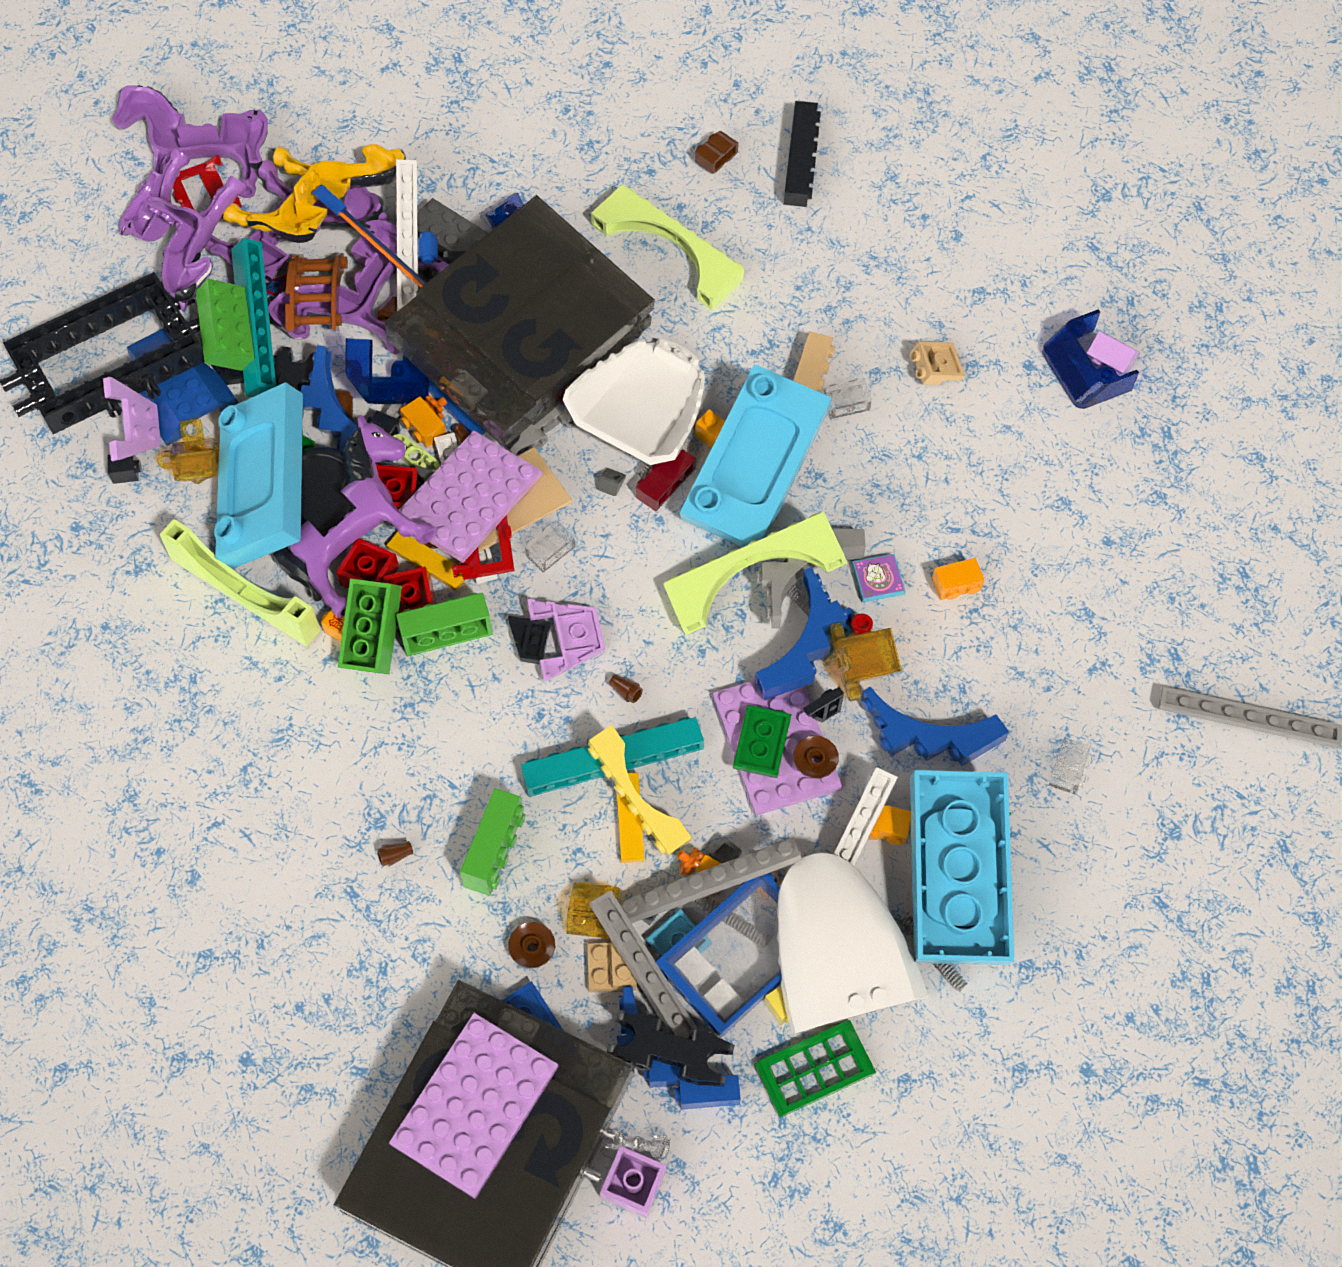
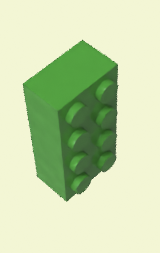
M207 278L196 290L205 364L243 371L254 360L245 287Z
M350 579L337 668L390 674L397 625L396 614L399 611L402 586Z
M471 593L463 598H451L443 603L427 604L423 608L407 609L396 614L407 657L493 635L484 593Z
M494 788L460 870L465 888L488 896L491 895L493 889H497L500 882V876H498L501 868L505 869L508 863V850L510 847H514L517 840V835L515 834L517 828L522 827L526 814H523L524 806L522 805L521 796Z

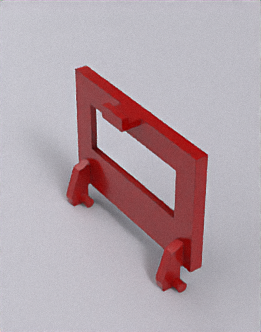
M219 155L214 156L205 163L180 171V175L176 178L173 185L175 191L173 193L177 202H180L182 207L194 210L181 182L182 180L200 174L211 200L217 189L224 186L215 168L216 164L219 166L223 165ZM236 197L233 203L237 204L241 208L242 204L240 202L239 197Z
M507 515L497 525L502 561L481 565L479 548L477 547L464 563L452 565L454 578L458 577V573H462L463 580L515 571L510 540L512 533L511 526H508Z

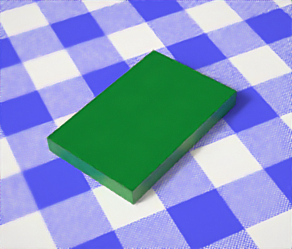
M747 705L733 769L778 778L792 714Z

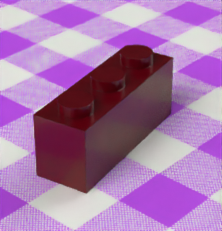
M682 449L675 460L654 464L649 470V474L637 482L635 487L636 498L656 512L695 470L696 458Z

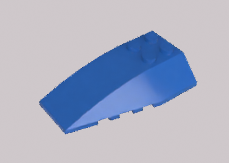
M161 329L128 346L130 360L133 361L143 356L142 354L144 353L148 354L162 347L163 344L171 343L165 331ZM205 362L158 384L161 395L157 397L155 392H153L155 399L149 398L146 391L140 393L143 397L157 404L160 437L166 446L185 437L182 427L216 409L221 413L226 407L239 404L218 373L205 364Z

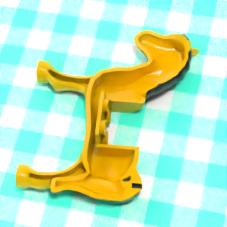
M370 144L362 149L366 163H345L325 160L315 164H307L293 158L288 149L278 146L273 155L274 164L284 167L288 174L302 176L294 186L292 194L283 202L280 208L270 213L249 212L242 210L237 204L232 203L223 213V218L226 222L237 223L243 228L250 227L262 231L275 232L290 242H308L314 238L317 228L326 218L328 210L313 206L318 200L312 193L322 184L337 198H341L349 189L390 184L396 179V159L406 160V155L402 149L387 150L380 145Z

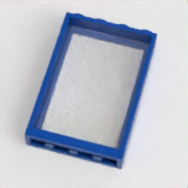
M771 872L746 881L655 962L669 983L720 1038L757 1006L767 994L779 986L782 981L781 966L778 963L780 956L779 941H777V906L780 887L776 884L777 879Z

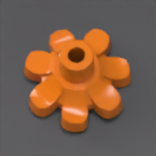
M430 395L426 396L424 401L442 420L444 417L442 407L447 404L446 399L442 397L436 401Z
M694 848L688 854L684 850L678 852L677 857L681 860L679 863L681 875H691L694 872V868L698 867L700 864L699 860L704 857L700 850Z

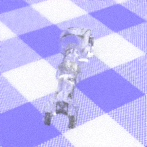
M607 1130L608 1134L613 1135V1142L611 1144L605 1143L607 1149H619L623 1146L631 1148L636 1152L644 1150L649 1151L653 1157L664 1159L668 1155L671 1138H667V1136L654 1134V1136H651V1141H647L640 1136L633 1138L623 1136L620 1130Z

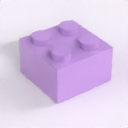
M1100 331L1087 354L1091 355V361L1102 366L1104 363L1109 365L1108 370L1117 375H1122V373L1129 374L1141 353Z
M620 1146L600 1191V1197L605 1201L647 1218L665 1176L667 1165Z

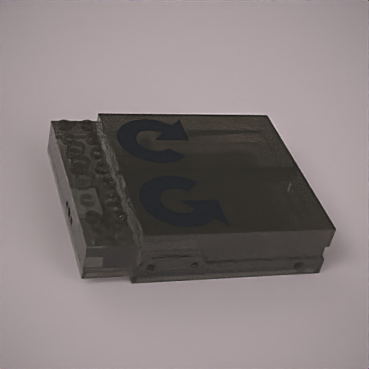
M536 194L414 293L415 298L385 321L386 339L501 446L506 447L531 424H537L563 401L566 389L587 369H593L598 361L607 360L611 353H619L623 347L627 346L635 338H639L642 332L651 325L652 316L649 314L653 311L655 299Z
M458 979L436 1021L432 1022L333 1205L347 1217L443 1267H541L585 1176L596 1182H599L600 1178H602V1174L591 1169L590 1166L604 1137L607 1136L617 1142L622 1138L621 1133L609 1127L635 1074L634 1065ZM473 1013L554 1061L559 1066L476 1199L389 1144Z

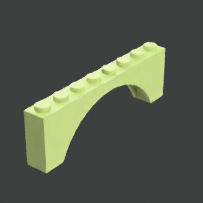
M623 184L591 212V225L606 236L619 232L640 231L664 237L679 246L690 257L696 267L699 277L697 300L712 311L743 281L744 268L738 262L732 261L725 253L712 247L709 242L696 236L693 231L683 227L677 220H673L663 210L657 209L647 199H643L634 190L627 188Z
M825 513L812 514L804 521L794 522L786 529L774 531L768 537L754 540L748 546L741 549L731 550L721 558H713L707 564L693 567L687 573L673 576L663 583L685 634L688 635L706 627L710 606L721 587L736 573L752 564L768 559L792 558L812 563L827 573L846 565L844 553Z
M173 519L160 533V537L172 561L299 643L308 647L321 630L312 606L296 596L293 598L279 597L249 582L229 566L215 559V555L185 525Z

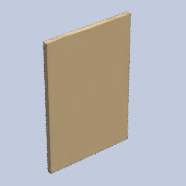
M535 447L518 455L521 459L542 470V476L507 514L508 526H511L512 534L572 503V499L565 491V488L560 484ZM497 526L478 546L479 552L499 542Z

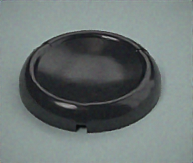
M310 447L302 450L301 525L308 520L325 537L332 527L337 526L344 520L345 515L354 511L356 507L340 491L345 487L343 452L329 447Z

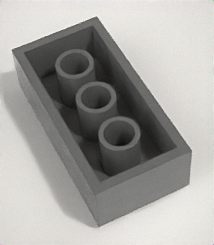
M434 198L417 212V240L423 232L434 233L438 239V255L443 258L446 251H470L481 254L483 259L487 261L496 252L494 236Z

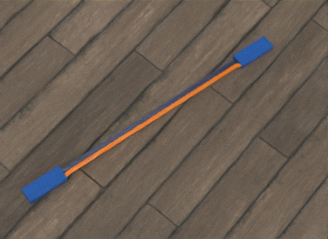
M321 184L312 192L337 217H343L466 329L467 335L490 350L498 343L477 323L462 321L451 314L444 304L443 297L346 210V205L324 185Z

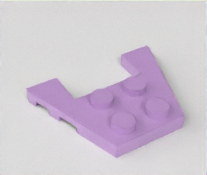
M112 377L104 378L105 398L121 400L125 442L117 440L109 442L111 461L121 460L161 446L157 404Z
M527 599L530 621L554 618L562 657L540 660L543 682L605 651L596 608L571 604L566 606L550 601L545 603L535 601L536 599Z

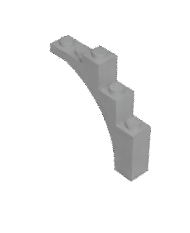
M832 529L846 560L864 559L866 547L864 529ZM782 558V562H762L761 571H757V584H761V593H766V602H770V606H767V619H771V628H780L782 602L793 585L803 577L804 569L812 567L815 570L818 566L792 558Z

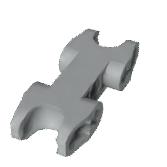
M572 377V383H573V382L576 380L575 377ZM566 388L537 413L532 410L526 413L522 408L509 413L494 428L493 437L496 440H503L509 436L517 437L519 440L512 446L510 452L518 456L533 447L536 450L543 447L548 440L545 433L563 422L568 428L576 425L568 409L559 405L563 402Z

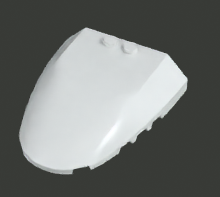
M645 339L623 347L622 351L617 354L611 353L607 360L598 361L593 369H587L566 389L563 401L577 426L652 465L675 460L685 445L702 401L705 374L698 366L699 359L683 346L664 339H658L656 343H646Z
M817 853L803 857L802 861L794 863L789 868L784 880L780 884L778 894L777 941H779L780 955L778 963L781 966L782 975L781 988L792 1035L873 1011L929 998L917 963L899 926L877 892L852 863L840 856Z

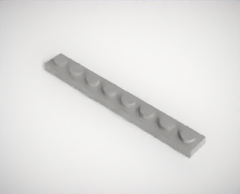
M1163 686L1161 689L1159 710L1337 749L1341 746V724Z
M795 837L618 903L630 922L635 923L800 862L802 857Z
M610 890L589 903L590 907L657 1015L664 1021V1026L669 1034L688 1039L690 1030L697 1029L655 963V960L612 891Z

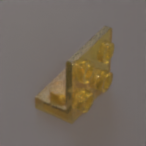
M573 883L567 911L566 934L610 939L589 903L610 890L618 901L620 888L609 885Z

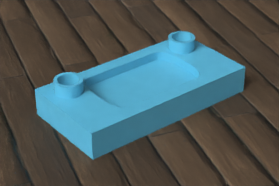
M754 364L680 511L681 520L741 547L748 546L754 540H761L767 537L831 408L832 398Z
M286 382L237 405L226 407L219 416L220 446L217 524L214 529L216 537L215 559L233 569L301 541L303 394Z
M914 770L910 776L913 956L915 962L930 964L1010 965L1014 962L1008 773Z

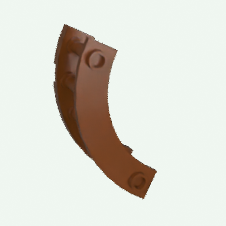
M338 253L335 259H307L304 257V254L292 255L286 280V294L290 295V304H285L287 332H298L297 327L301 325L332 324V330L339 331V326H342V315L339 313V288L341 277L345 274V269L348 268L347 256H344V253ZM333 271L332 276H302L305 275L304 272ZM332 284L331 293L300 294L298 289L302 285ZM301 302H331V316L300 317V315H297V305Z

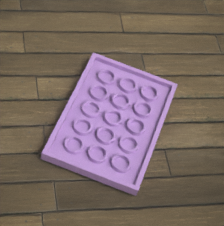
M473 431L399 511L416 523H431L437 528V533L429 542L464 563L542 476V470Z
M755 681L712 693L734 758L747 705L792 714L778 778L739 770L755 816L842 790V784L836 769L829 776L817 779L803 775L794 764L793 752L796 745L802 739L809 736L823 737L817 720L813 719L812 716L808 717L803 710L805 706L810 704L804 687L765 701ZM818 758L811 759L814 763L819 762Z
M473 1013L389 1144L476 1199L559 1066L554 1061Z

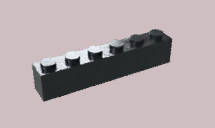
M795 101L783 205L807 207V200L812 199L813 187H809V184H813L814 172H811V168L815 169L816 157L812 155L817 153L818 141H814V138H818L819 126H816V123H820L821 111H817L818 103Z

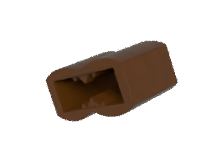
M718 131L709 137L708 142L696 148L695 162L714 174L738 153L739 142L724 132Z

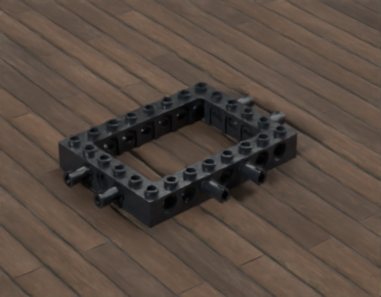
M153 272L3 342L17 370H15L16 373L0 379V384L5 392L22 384L26 385L31 395H29V398L12 405L18 417H21L35 409L37 411L40 410L53 435L104 410L108 411L110 417L116 418L114 411L117 412L118 416L122 413V408L118 404L121 403V400L105 398L103 379L112 377L138 394L146 391L149 398L155 399L153 394L155 392L157 397H159L161 390L157 386L158 384L204 362L202 346L195 336V333L201 331L199 317L189 322L186 321L179 311L181 309L179 302L164 293L161 281ZM195 300L188 301L187 306L196 303ZM149 310L153 312L171 343L163 344L162 347L148 354L144 353L142 354L143 356L129 363L125 362L122 366L110 372L106 371L103 375L89 382L87 380L84 382L85 384L70 391L66 390L64 394L56 396L39 362L68 350L81 342H85Z

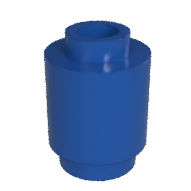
M421 233L417 240L418 260L422 261L423 264H433L438 259V239L434 233Z

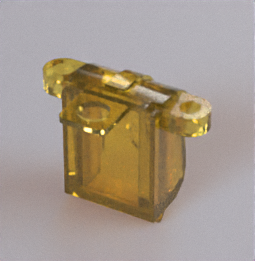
M201 419L181 421L180 428L183 442L173 443L171 450L161 452L157 459L158 465L163 469H172L175 481H191L194 484H199L206 479L217 476L219 472L220 444H216L215 438L204 439ZM190 424L196 425L198 427L197 435L189 436L186 433V427ZM168 457L170 462L164 463L162 458Z
M841 623L830 625L836 668L839 670L842 685L850 702L860 699L858 683L890 676L902 671L891 628L845 637Z

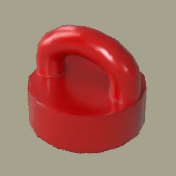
M861 613L852 618L851 630L854 636H867L871 633L873 620L869 615Z

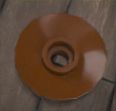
M809 736L802 739L796 745L793 752V761L796 768L803 775L809 778L821 779L829 776L836 769L839 762V753L836 746L829 739L822 736ZM818 758L819 762L814 763L811 759Z
M527 922L518 926L511 933L508 941L509 953L518 965L525 968H538L546 964L553 957L556 948L555 938L551 930L544 924ZM531 944L537 946L536 950L534 951L528 950V947Z

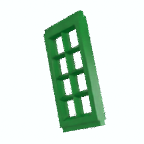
M850 1020L754 1063L779 1118L876 1074V1070ZM842 1034L849 1050L835 1056L828 1039ZM823 1042L831 1059L816 1065L809 1048ZM804 1051L811 1068L797 1074L790 1057ZM852 1054L860 1071L846 1077L838 1060ZM785 1060L792 1077L778 1083L771 1065ZM833 1063L841 1080L827 1086L819 1069ZM814 1072L822 1089L808 1095L800 1078ZM795 1081L802 1098L788 1104L781 1087Z

